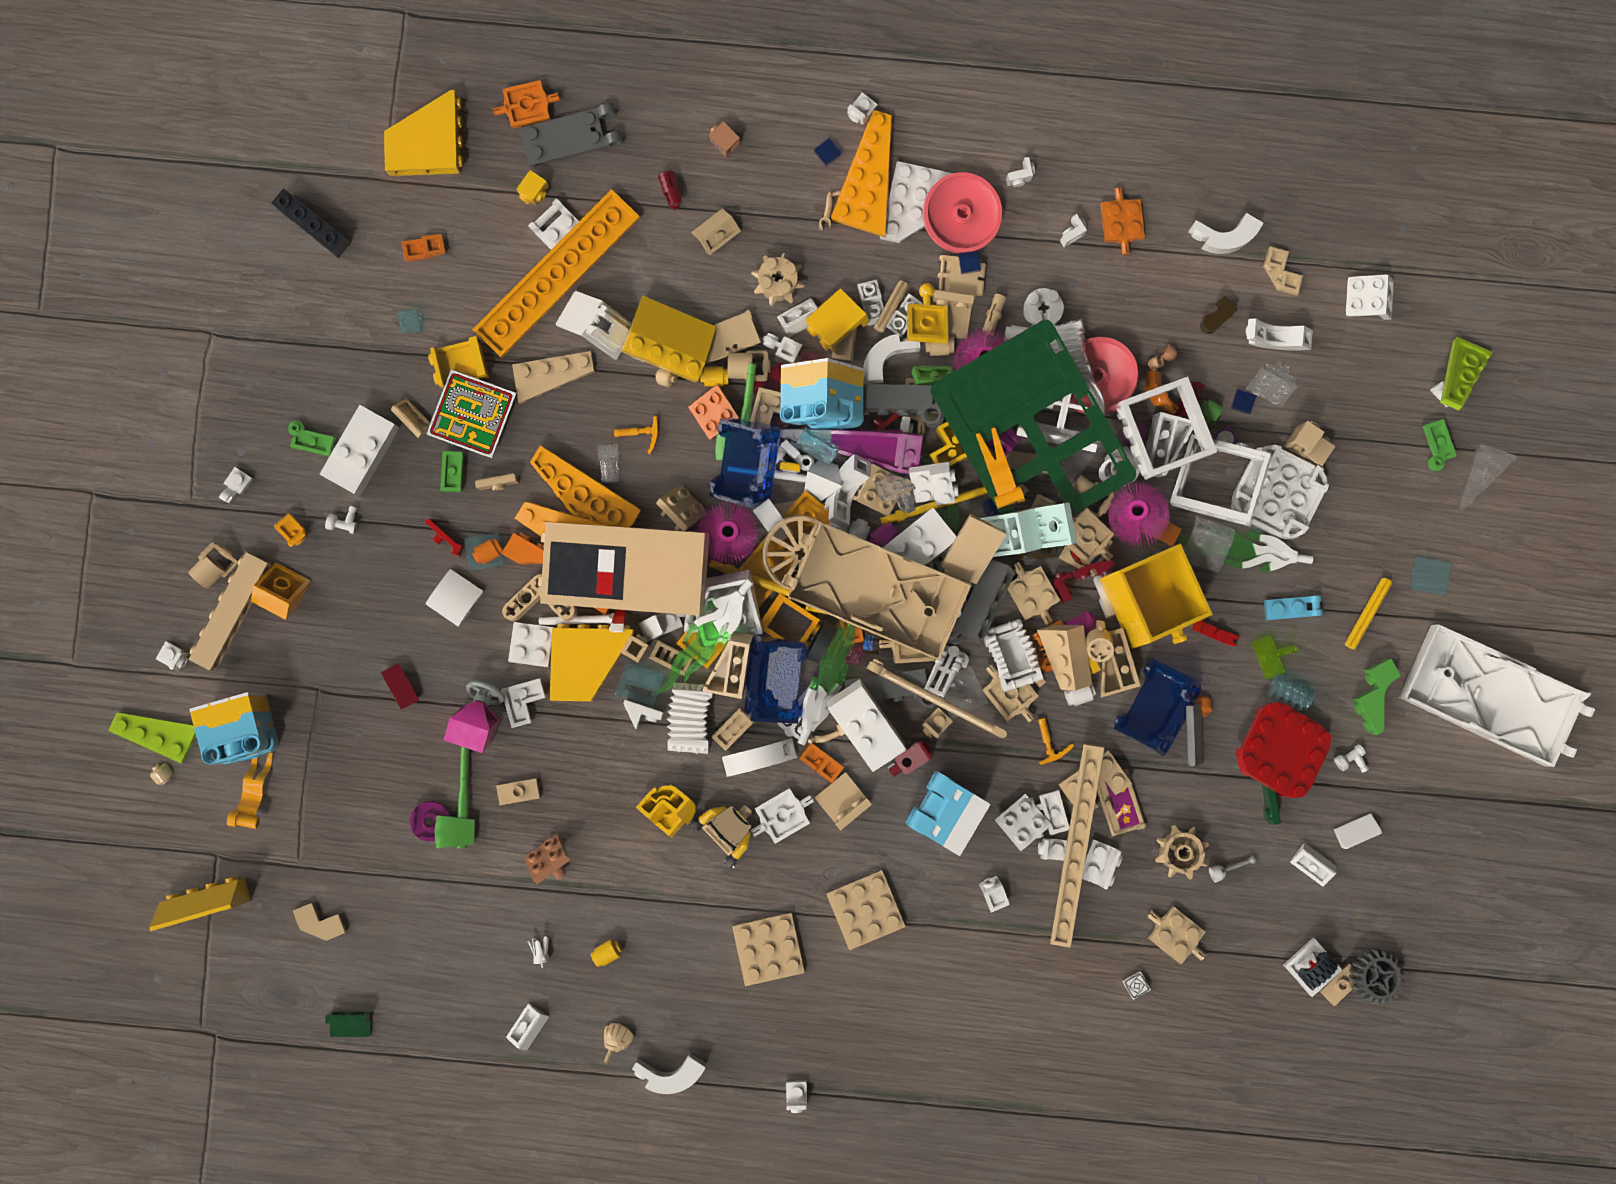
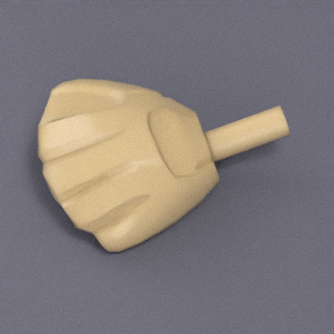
M611 1023L605 1027L604 1045L608 1052L604 1063H609L613 1052L617 1053L625 1050L634 1040V1034L626 1026L619 1023Z

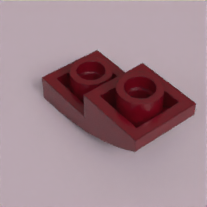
M1114 561L1092 563L1073 571L1072 577L1074 580L1080 578L1082 581L1091 575V570L1095 576L1101 574L1103 577L1113 571L1111 567L1115 563Z
M399 662L380 672L401 710L419 701Z

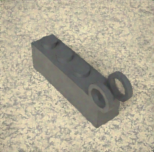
M863 385V415H869V412H877L878 415L897 413L899 416L917 413V416H922L926 426L933 429L942 425L944 421V416L940 408L935 405V400L930 392L931 385ZM931 412L938 413V417L934 421L927 420V416Z
M994 560L990 561L978 583L973 585L971 596L964 604L963 613L957 619L956 625L952 629V631L954 629L956 631L949 636L948 641L957 645L962 643L965 638L980 644L983 643L1015 574L1009 565ZM959 634L962 635L960 639L952 640L956 638Z
M925 669L894 673L923 689L926 686ZM880 675L844 680L845 688L860 679L877 704L884 703V699L892 698V702L902 701L904 696L912 695V699L918 698L919 704L925 708L936 706L934 703L930 705L925 704L921 696Z

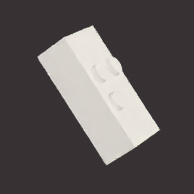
M359 405L321 470L320 475L361 496L400 427Z
M932 508L883 548L928 566L951 547L956 539V535L935 509Z
M860 679L826 701L828 710L872 772L907 750L903 739Z

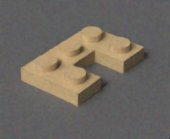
M1109 750L1104 752L1099 782L1104 779L1113 793L1117 795L1132 785V783ZM1079 770L1058 784L1072 805L1074 803ZM1096 802L1094 805V810L1099 807Z

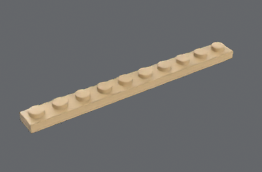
M1083 744L1050 944L1071 948L1104 747Z

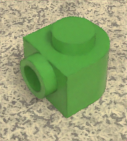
M1211 399L1208 402L1204 400L1200 405L1206 424L1210 426L1216 422L1224 408Z

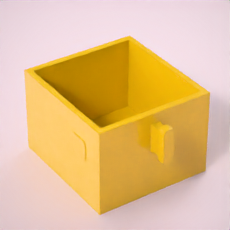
M1181 543L1100 578L1131 649L1154 642L1169 634L1172 635L1174 644L1187 640V636L1184 635L1182 628L1213 615Z

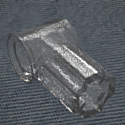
M618 443L598 444L597 453L601 466L602 483L619 482Z

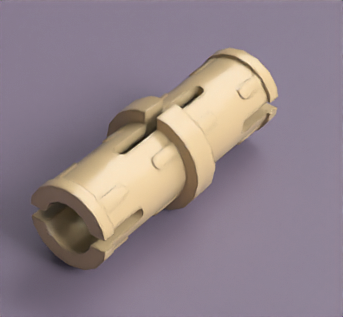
M994 294L990 310L986 312L987 318L983 329L986 334L988 328L987 335H990L991 332V336H993L998 320L1002 317L1001 311L1007 298L1001 294Z

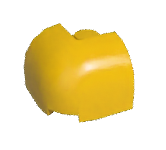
M669 785L659 788L654 787L636 808L672 838L684 823L687 825L690 823L695 814L696 806L680 790Z

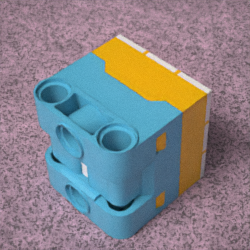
M829 358L781 365V420L795 425L807 424L812 429L842 430L860 426L864 419V368Z
M246 692L190 708L202 760L206 764H231L246 761L274 752L279 746L267 695L264 693Z

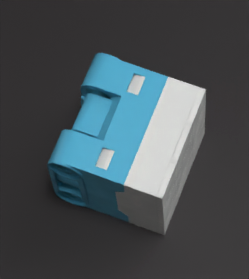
M935 771L927 784V794L919 807L915 806L912 809L905 823L913 830L922 835L924 834L960 856L991 804L954 783L955 781L940 772Z

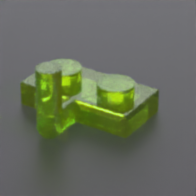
M1271 635L1250 642L1265 680L1286 673L1280 657L1298 651L1296 645H1289L1276 650Z

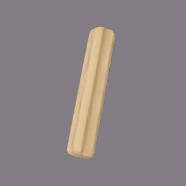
M903 280L897 283L874 326V329L881 333L885 330L908 288V284Z

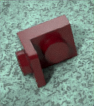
M1063 571L1054 576L1056 580L1051 582L1062 604L1072 599L1071 594L1073 593L1070 586L1063 582L1073 576L1072 572L1066 574Z

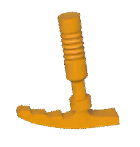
M657 416L653 417L652 428L647 426L641 429L638 427L614 429L615 437L635 436L641 433H646V435L652 434V443H650L648 454L652 453L658 435Z
M1046 718L1038 719L1043 742L1047 747L1046 753L1049 755L1046 759L1039 761V764L1042 765L1061 758L1074 745L1070 744L1063 751L1054 754V749H1052L1050 743L1051 737L1048 732Z

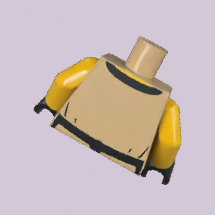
M745 805L738 811L732 806L728 809L724 806L711 808L702 814L699 820L691 821L689 826L693 823L698 825V829L693 832L703 829L728 855L724 860V864L727 860L734 862L730 867L732 869L736 865V859H739L748 849L751 825L746 819L752 812Z

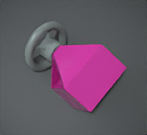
M474 680L466 685L467 693L473 698V702L462 706L450 717L444 741L483 753L493 742L499 719L488 706L501 705L505 698L503 693L494 685ZM492 696L498 697L497 700H491Z

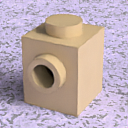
M639 634L636 637L631 635L621 653L637 663H641L650 648L646 644L648 640Z

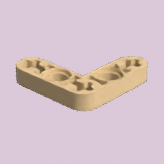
M542 574L533 577L504 605L502 613L506 619L513 622L518 621L541 599V587L538 586V577H542ZM525 593H531L532 595L528 603H523L522 601ZM518 601L519 604H521L524 607L520 608L519 605L516 604V602ZM548 604L564 621H572L577 616V608L575 606L564 605L570 609V615H567L560 607L561 605ZM511 608L515 609L516 614L514 616L510 614L509 610Z

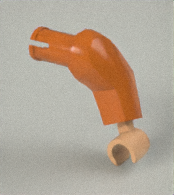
M1157 356L1148 361L1151 371H1147L1146 392L1162 386V373L1158 372L1157 369L1164 365V360L1162 358L1158 359ZM1168 392L1149 398L1154 406H1160L1167 414L1174 415L1177 412L1176 410L1179 409L1178 405L1168 397Z

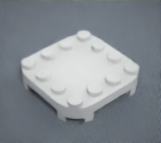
M1274 444L1262 448V450L1271 453L1272 459L1252 524L1278 538L1285 540L1294 539L1308 530V525L1324 493L1327 492L1329 484H1327V477L1323 472L1324 469L1319 465L1315 466L1281 449L1282 446ZM1250 459L1233 492L1231 500L1232 510L1247 514L1263 462Z

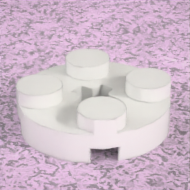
M1047 288L1037 289L1030 293L1023 306L1024 316L1032 325L1044 319L1050 320L1055 325L1061 319L1064 311L1063 301L1057 291ZM1041 304H1045L1049 308L1045 314H1043L1042 310H1038Z

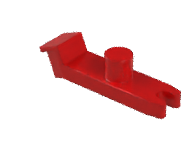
M894 413L885 422L878 417L873 421V424L877 427L876 430H885L897 419L902 418V416Z
M428 518L425 523L437 533L432 540L438 545L445 540L453 547L451 554L461 557L460 554L463 546L457 544Z
M1202 620L1195 622L1192 627L1193 631L1229 646L1236 647L1237 644L1233 643V639H1240L1237 635L1207 624Z

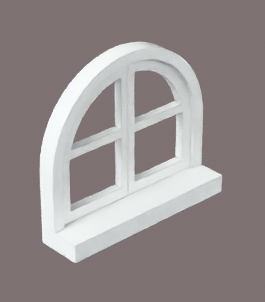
M1081 373L1105 415V401L1100 388L1090 377ZM1071 394L1065 396L1063 401L1058 400L1053 403L1061 406L1057 427L1036 422L1047 442L1060 444L1080 433L1079 431L1064 428L1068 407L1083 410L1081 405L1070 403ZM1019 425L1017 435L1027 437L1022 426ZM1099 441L1090 444L1082 450L1096 452Z

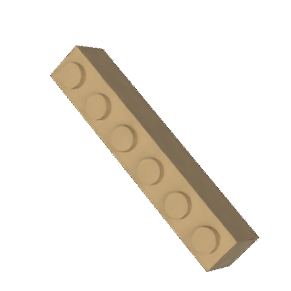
M248 552L240 557L236 572L232 573L228 579L229 585L227 589L222 591L218 600L220 602L211 611L207 626H204L200 631L198 643L194 644L190 650V661L209 671H217L253 604L251 602L253 585L273 564Z

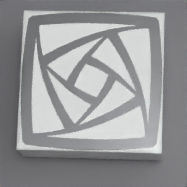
M1140 971L1122 980L1133 1000L1151 990Z

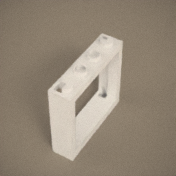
M1188 377L1120 401L1116 405L1117 417L1119 420L1122 419L1124 435L1131 442V453L1137 458L1139 463L1138 471H1141L1145 480L1211 456L1217 452ZM1177 388L1202 451L1153 469L1129 406Z
M1191 434L1184 458L1195 454L1197 446H1200L1194 434ZM1223 438L1213 439L1217 451L1263 462L1247 514L1181 497L1192 463L1181 466L1170 503L1174 507L1251 527L1272 459L1271 453L1262 450V448H1256V450L1248 448V445L1243 443L1231 444Z

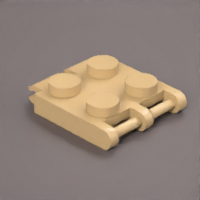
M940 255L941 268L940 273H938V290L943 291V279H945L944 291L973 295L974 299L976 296H983L984 281L977 279H984L985 263H979L977 258ZM945 261H947L946 273H944Z

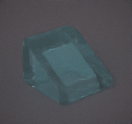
M418 310L398 311L402 334L421 332V317Z

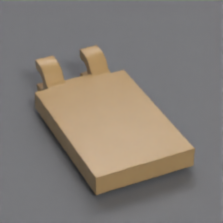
M970 514L941 562V567L944 568L942 573L951 577L954 576L968 584L971 582L977 584L1005 538L1006 531Z

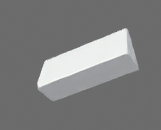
M810 298L777 316L787 336L791 337L808 328L805 320L818 309V306Z
M1371 814L1333 829L1341 848L1344 849L1382 834L1380 827Z
M1306 843L1300 847L1290 863L1321 886H1324L1336 875L1337 867Z
M528 1003L506 1038L518 1049L528 1050L549 1016Z

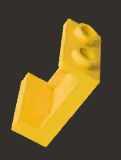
M841 288L805 320L808 326L806 330L812 337L817 336L822 347L825 350L830 349L833 353L837 351L836 345L861 324L865 327L869 323L867 314Z
M477 336L469 337V341L438 349L430 348L431 354H428L431 366H434L436 372L433 373L435 384L439 385L442 389H444L451 370L479 380L489 378L481 343Z

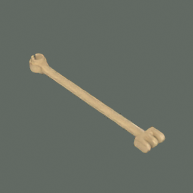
M876 659L869 662L866 669L1000 738L1007 736L1005 730L883 668L884 663Z

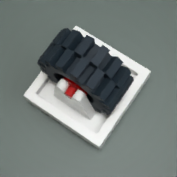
M1314 938L1283 964L1311 997L1342 971L1339 965Z

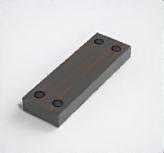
M1194 703L1186 707L1189 766H1198L1204 763L1202 703Z

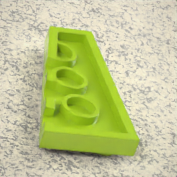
M1456 337L1452 342L1440 403L1460 410L1493 352Z
M121 712L116 713L108 730L179 763L185 762L196 738L194 725Z

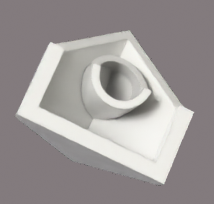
M820 458L807 471L804 491L806 490L818 501L822 502L825 498L843 487L839 466Z

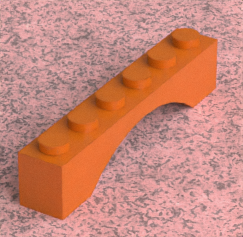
M521 532L519 536L513 533L501 554L520 565L543 564L544 546L540 543H537L536 546L530 543L531 538ZM595 608L598 611L604 613L605 615H607L611 610L607 608Z

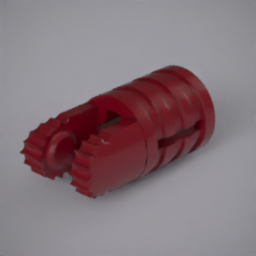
M673 170L665 171L658 175V180L669 208L676 210L682 201L680 187L675 172Z

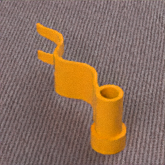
M994 427L991 430L996 460H994L980 433L976 434L998 495L994 499L999 509L1015 502H1024L1025 498L1021 487H1016Z
M274 753L268 754L266 764L255 780L253 778L257 770L258 757L252 759L250 768L243 778L241 799L236 810H231L228 814V826L258 828L260 817H256L262 801L263 784L270 772Z

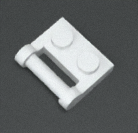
M557 198L552 202L553 205L534 223L531 222L528 225L550 250L579 222ZM559 210L562 214L542 232L539 228Z

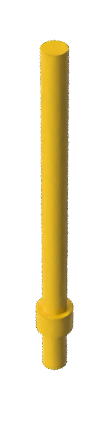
M985 487L959 494L956 497L955 503L988 494ZM934 501L904 511L903 509L897 510L894 514L881 517L880 519L882 524L895 521L899 523L906 521L905 518L928 512L932 508L938 509L955 503L936 505Z
M711 560L709 564L710 568L723 572V575L741 571L728 563L725 565ZM751 574L754 584L789 596L791 590Z

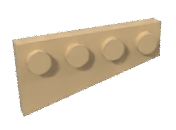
M591 351L512 364L519 404L595 372Z

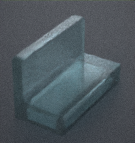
M807 427L804 428L794 445L828 466L835 459L840 448Z

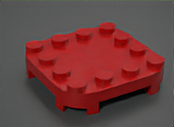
M1272 702L1258 707L1254 712L1257 715L1241 747L1237 748L1235 752L1237 763L1240 767L1239 771L1244 776H1249L1277 792L1281 797L1302 798L1311 789L1329 752L1332 737L1320 724L1286 704Z

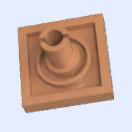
M557 834L547 839L544 844L531 851L524 858L531 878L536 884H539L551 874L556 879H561L566 874V869L562 866L570 860L564 844Z

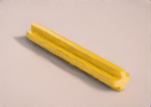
M1387 578L1380 580L1345 642L1348 648L1356 649L1389 591L1392 585L1391 580Z

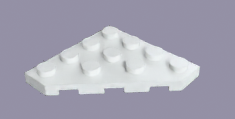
M897 161L887 204L886 238L880 236V239L900 243L908 236L925 227L923 222V204L926 195L937 181L953 173Z

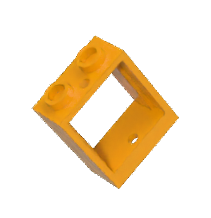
M780 593L761 620L762 630L797 654L799 651H805L810 643L807 639L811 634L815 636L821 627L818 624L820 619ZM783 603L813 621L797 646L768 628Z

